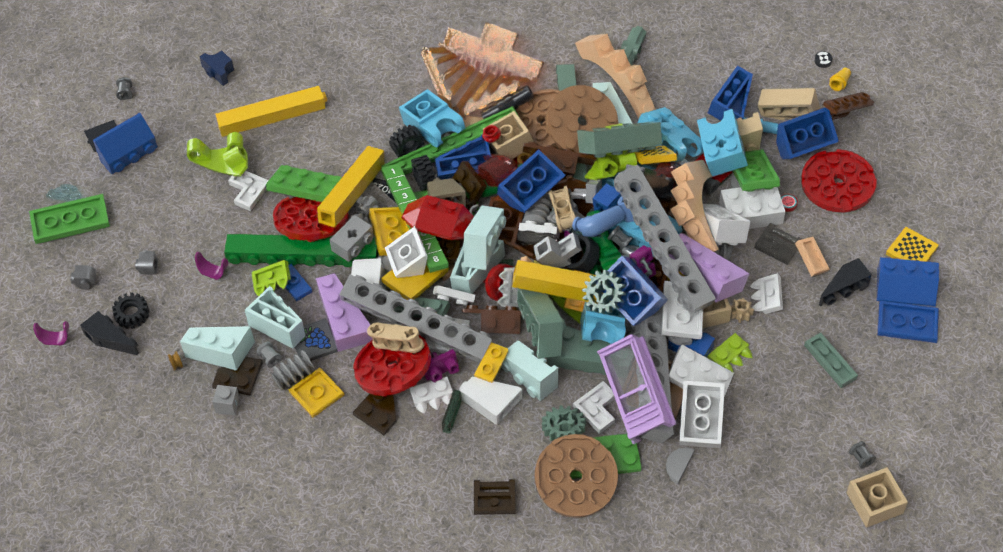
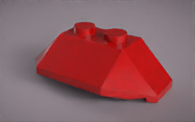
M429 195L409 203L402 215V220L406 221L411 228L415 226L418 232L448 240L464 239V232L474 218L463 204Z

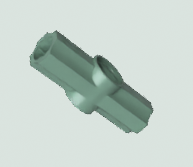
M640 26L632 28L627 40H624L621 45V49H624L631 66L634 60H637L638 53L640 54L642 43L646 38V31Z

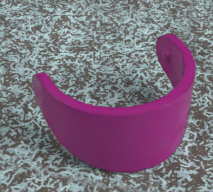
M196 252L195 263L199 272L212 279L218 280L221 278L229 263L226 258L222 259L221 266H217L207 261L201 252Z
M67 321L63 322L64 330L60 332L45 330L38 323L33 325L36 337L45 345L61 346L67 340L69 323Z

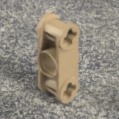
M567 185L563 189L550 190L549 195L554 207L559 233H562L565 229L573 228L572 225L575 219L570 203V195Z
M377 322L371 324L367 329L368 335L373 339V346L377 349L417 353L424 347V342L419 338V331L416 327Z

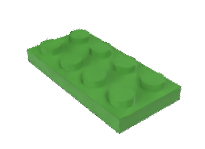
M763 149L745 151L748 166L732 170L742 191L752 192L756 189L780 187V179Z
M281 165L266 183V190L323 202L342 177Z
M103 194L29 211L35 244L110 227Z
M627 434L592 437L611 452L617 465L618 474L641 471L637 443L632 444ZM573 471L570 477L571 479L582 478V474L579 471Z

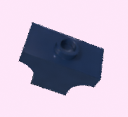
M222 50L214 55L204 53L199 56L201 65L210 78L214 77L222 86L229 83L227 76L234 71L231 58Z

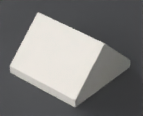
M414 226L385 247L393 272L397 278L424 275L428 256L418 230Z
M381 258L353 261L351 275H360L366 279V282L371 284L378 283L384 287V290L386 289V285L381 282V278L387 274ZM363 290L359 293V296L365 297L369 292ZM380 298L376 303L383 305L385 299Z

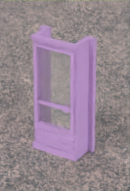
M631 334L597 351L625 424L627 436L632 441V444L641 441L639 435L662 424L667 427L677 424L643 336L639 338Z

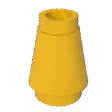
M843 68L830 78L829 85L834 91L845 89L851 76L850 69Z

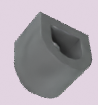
M145 250L139 252V259H136L135 262L136 270H139L140 274H156L158 258L155 251Z
M75 265V270L71 273V284H75L76 287L84 290L93 287L96 276L95 268L87 265Z

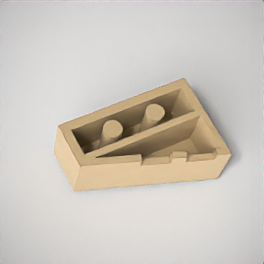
M815 88L762 89L758 103L761 116L783 121L785 118L793 119L821 109Z
M753 113V117L744 120L742 118L736 119L744 151L760 150L763 128L759 113Z

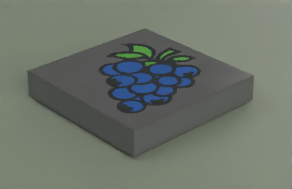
M326 318L303 326L305 337L295 346L297 355L300 358L302 350L306 352L310 361L338 352Z

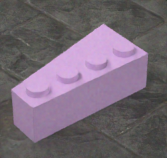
M679 234L715 296V302L743 291L750 273L685 234ZM669 254L671 259H675L673 255Z
M335 273L316 278L319 295L338 352L367 344L373 340L367 333L370 323L360 309L340 299L339 294L343 285Z

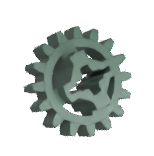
M604 270L603 273L596 271V277L589 275L591 281H585L584 283L587 285V288L582 289L587 294L583 299L589 300L586 306L592 307L594 312L599 310L601 314H605V311L612 313V308L619 309L617 303H623L624 301L621 299V296L626 295L625 292H622V289L626 286L620 284L622 278L616 277L614 272L609 274L607 270Z
M560 405L558 410L553 407L552 412L546 411V416L542 417V431H544L545 437L549 436L550 441L565 435H582L585 432L586 419L583 418L582 412L578 413L577 408L571 410V407L568 406L564 409Z

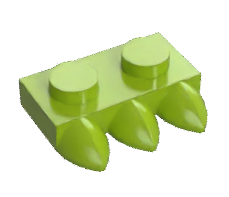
M285 260L251 272L254 291L258 296L269 286L273 288V291H275L277 284L282 289H285L288 280H291L289 264Z
M734 333L712 351L707 358L734 373L730 363L743 366L740 355L752 358V353L749 349V344Z

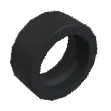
M578 235L581 249L586 246L585 254L577 263L578 253L570 257L571 264L566 267L573 271L588 272L596 264L600 248L598 243L591 238Z

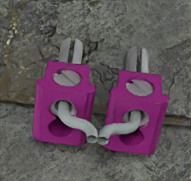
M643 245L636 251H632L627 247L622 249V253L629 256L649 279L656 275L655 265L653 262L650 263L653 260L650 247Z

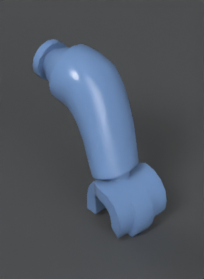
M621 196L617 202L618 206L592 216H586L585 218L576 217L572 226L573 230L582 232V235L585 237H595L622 221H634L630 209H627L624 205L623 197Z

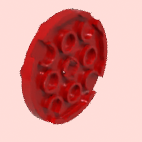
M836 149L834 152L821 151L813 155L805 163L801 175V185L807 198L815 205L828 211L843 213L855 211L865 206L874 195L877 179H875L873 173L874 169L863 157L851 151ZM839 178L843 180V182L835 183L834 179Z
M288 196L281 200L274 208L273 222L275 228L291 240L315 242L336 234L348 222L349 215L347 212L336 227L318 223L317 208L322 202L300 197L290 199Z
M418 335L423 340L424 347L417 353L377 349L373 346V340H371L361 349L354 361L353 369L358 385L367 393L378 396L393 395L414 387L425 375L431 363V351L427 342L421 335Z

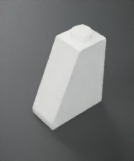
M473 376L468 381L463 382L459 389L462 401L496 425L522 399V389L518 386L495 381L490 383Z

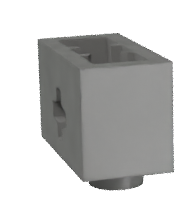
M354 215L330 239L331 251L349 262L353 257L358 256L366 244L368 245L372 241V226Z

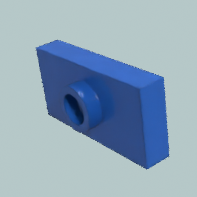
M290 264L291 280H288L286 289L297 302L312 293V289L295 267Z

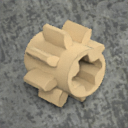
M744 298L734 299L733 305H730L732 309L731 319L735 318L739 323L743 320L749 321L750 316L754 312V309L751 308L752 302H748Z

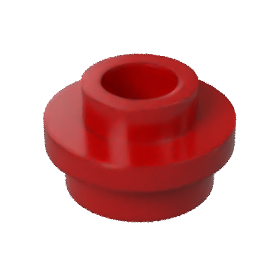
M489 125L484 128L482 136L486 142H495L500 138L501 132L495 125Z

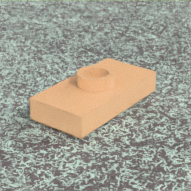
M814 237L798 240L795 243L811 277L830 270Z

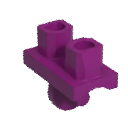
M451 349L439 356L435 351L432 352L431 363L424 376L427 381L431 379L436 383V381L443 378L442 374L445 372L450 374L459 372L455 351Z

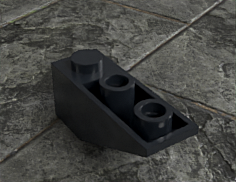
M859 258L842 265L822 293L819 302L820 307L823 305V302L827 306L835 303L837 298L833 293L837 291L840 292L843 298H847L858 289L862 291L869 286L872 274Z
M97 311L80 325L83 334L96 346L133 355L139 354L137 342L132 337L128 338L120 326L116 327L108 315H103Z

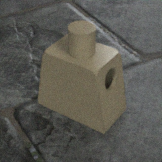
M436 178L427 183V195L463 204L466 207V191L454 179L441 180Z

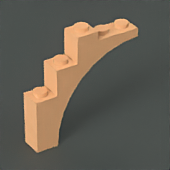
M608 34L589 35L575 43L583 59L596 63L615 80L631 103L638 119L642 113L656 110L646 88L645 82L647 80L641 66H631L624 49L614 50Z
M704 160L687 162L671 171L678 185L671 192L678 205L670 210L678 225L683 226L688 237L716 252L719 248L708 226L702 202L704 182L712 177Z

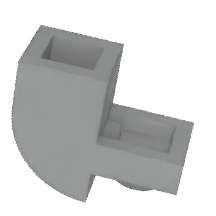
M572 232L559 242L547 236L534 245V250L538 262L546 266L561 268L571 264L570 257L581 251L578 235Z

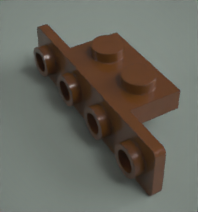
M860 92L824 101L823 106L830 111L832 120L846 117L850 111L873 106L875 102L870 99L868 94Z
M535 142L523 144L522 152L534 154L540 150L566 175H575L577 163L593 166L597 159L593 154L576 153L572 149L561 150L552 145L545 147Z
M467 305L466 309H462V313L481 314V331L485 333L520 334V318L522 314L517 310V307L506 306L505 310H498V306H486V309H478V305Z

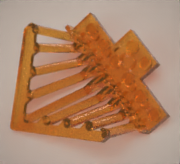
M487 22L484 25L480 38L449 27L443 43L439 42L438 46L441 47L425 46L421 51V56L439 98L445 101L462 118L518 91L520 86L529 83L531 80L537 82L545 62L513 51L519 34ZM431 54H447L433 59ZM461 57L456 64L439 75L437 70L439 64ZM470 62L468 69L446 91L443 85L444 82ZM480 65L477 76L457 105L453 107L451 104L452 96L455 95ZM490 70L488 77H487V78L485 79V81L481 84V86L478 88V90L475 92V94L472 96V98H470L471 95H472V94L474 93V91L476 90V88L478 87V85L480 84V82L483 80V78H484L485 75L487 74V72ZM500 72V76L498 77V79L490 86V84L493 82V80Z

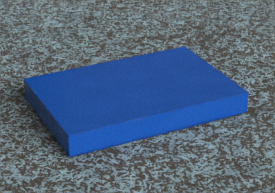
M880 300L877 335L937 343L939 308Z

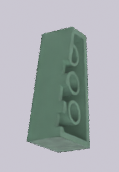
M660 122L628 124V127L626 125L611 126V129L593 128V131L577 130L579 153L594 154L595 157H605L606 153L610 152L611 155L623 154V150L638 152L639 148L643 147L644 150L656 149V145H662Z
M518 288L517 304L523 320L526 319L528 332L532 333V344L537 346L536 355L538 359L561 356L565 321L560 317L558 309L554 307L553 300L548 297V294Z
M565 325V331H563L561 356L547 358V365L606 375L597 351L610 345V343L603 340H593L592 342L582 340L581 331ZM625 347L610 355L617 376L622 378L628 377L635 360L633 350Z

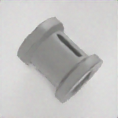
M264 342L257 348L256 353L258 356H262L266 361L265 364L271 368L281 361L282 356L275 352L270 342Z

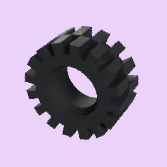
M405 125L403 129H397L398 132H394L389 141L392 150L398 158L421 148L425 144L424 137L414 125H408V127Z
M427 155L411 160L413 175L420 191L427 190V183L436 179L431 161Z
M127 293L123 294L124 298L119 296L118 301H114L115 306H112L114 318L119 323V326L123 327L124 325L126 329L131 326V329H134V325L137 324L140 327V322L145 323V318L149 317V308L143 296L140 297L138 293L135 296L134 293H130V296H127ZM134 306L138 308V311L132 315L124 314L128 307Z

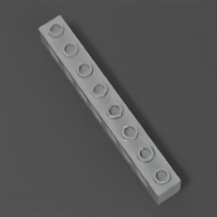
M636 165L618 173L613 181L614 187L623 197L626 208L630 209L635 224L641 228L643 237L646 242H649L654 257L660 261L664 274L672 282L673 290L679 294L683 307L691 315L710 306L715 301V296L640 167ZM630 188H634L637 192L631 191ZM640 204L644 205L646 209L641 208ZM649 221H653L656 224V226L650 224ZM659 237L663 238L666 243L660 241ZM669 254L673 255L675 259H671ZM678 271H682L685 276H681ZM688 288H692L695 294L691 293Z
M350 274L339 294L342 301L392 324L416 327L419 335L449 350L453 349L455 353L479 364L492 342L489 334L483 331L476 332L466 323L459 324L454 322L455 320L448 315L441 316L433 308L421 307L417 301L413 299L406 300L395 291L388 292L378 283L371 284L366 282V279L360 275L353 276ZM363 290L369 292L365 297L359 296V293ZM380 298L387 300L383 305H379L376 302ZM398 306L404 308L401 313H396L394 309ZM415 314L422 316L419 321L411 319ZM433 322H437L440 324V326L437 329H431L429 327V325ZM451 330H454L458 333L455 337H449L447 335V333ZM472 338L476 342L473 345H467L465 341Z
M662 306L655 314L634 326L635 336L639 338L643 336L646 340L672 410L666 335H661ZM637 363L636 374L639 387L641 384L644 385L645 382ZM647 387L644 391H638L639 408L652 402ZM662 424L641 434L644 439L663 443L674 435L673 426L667 427Z

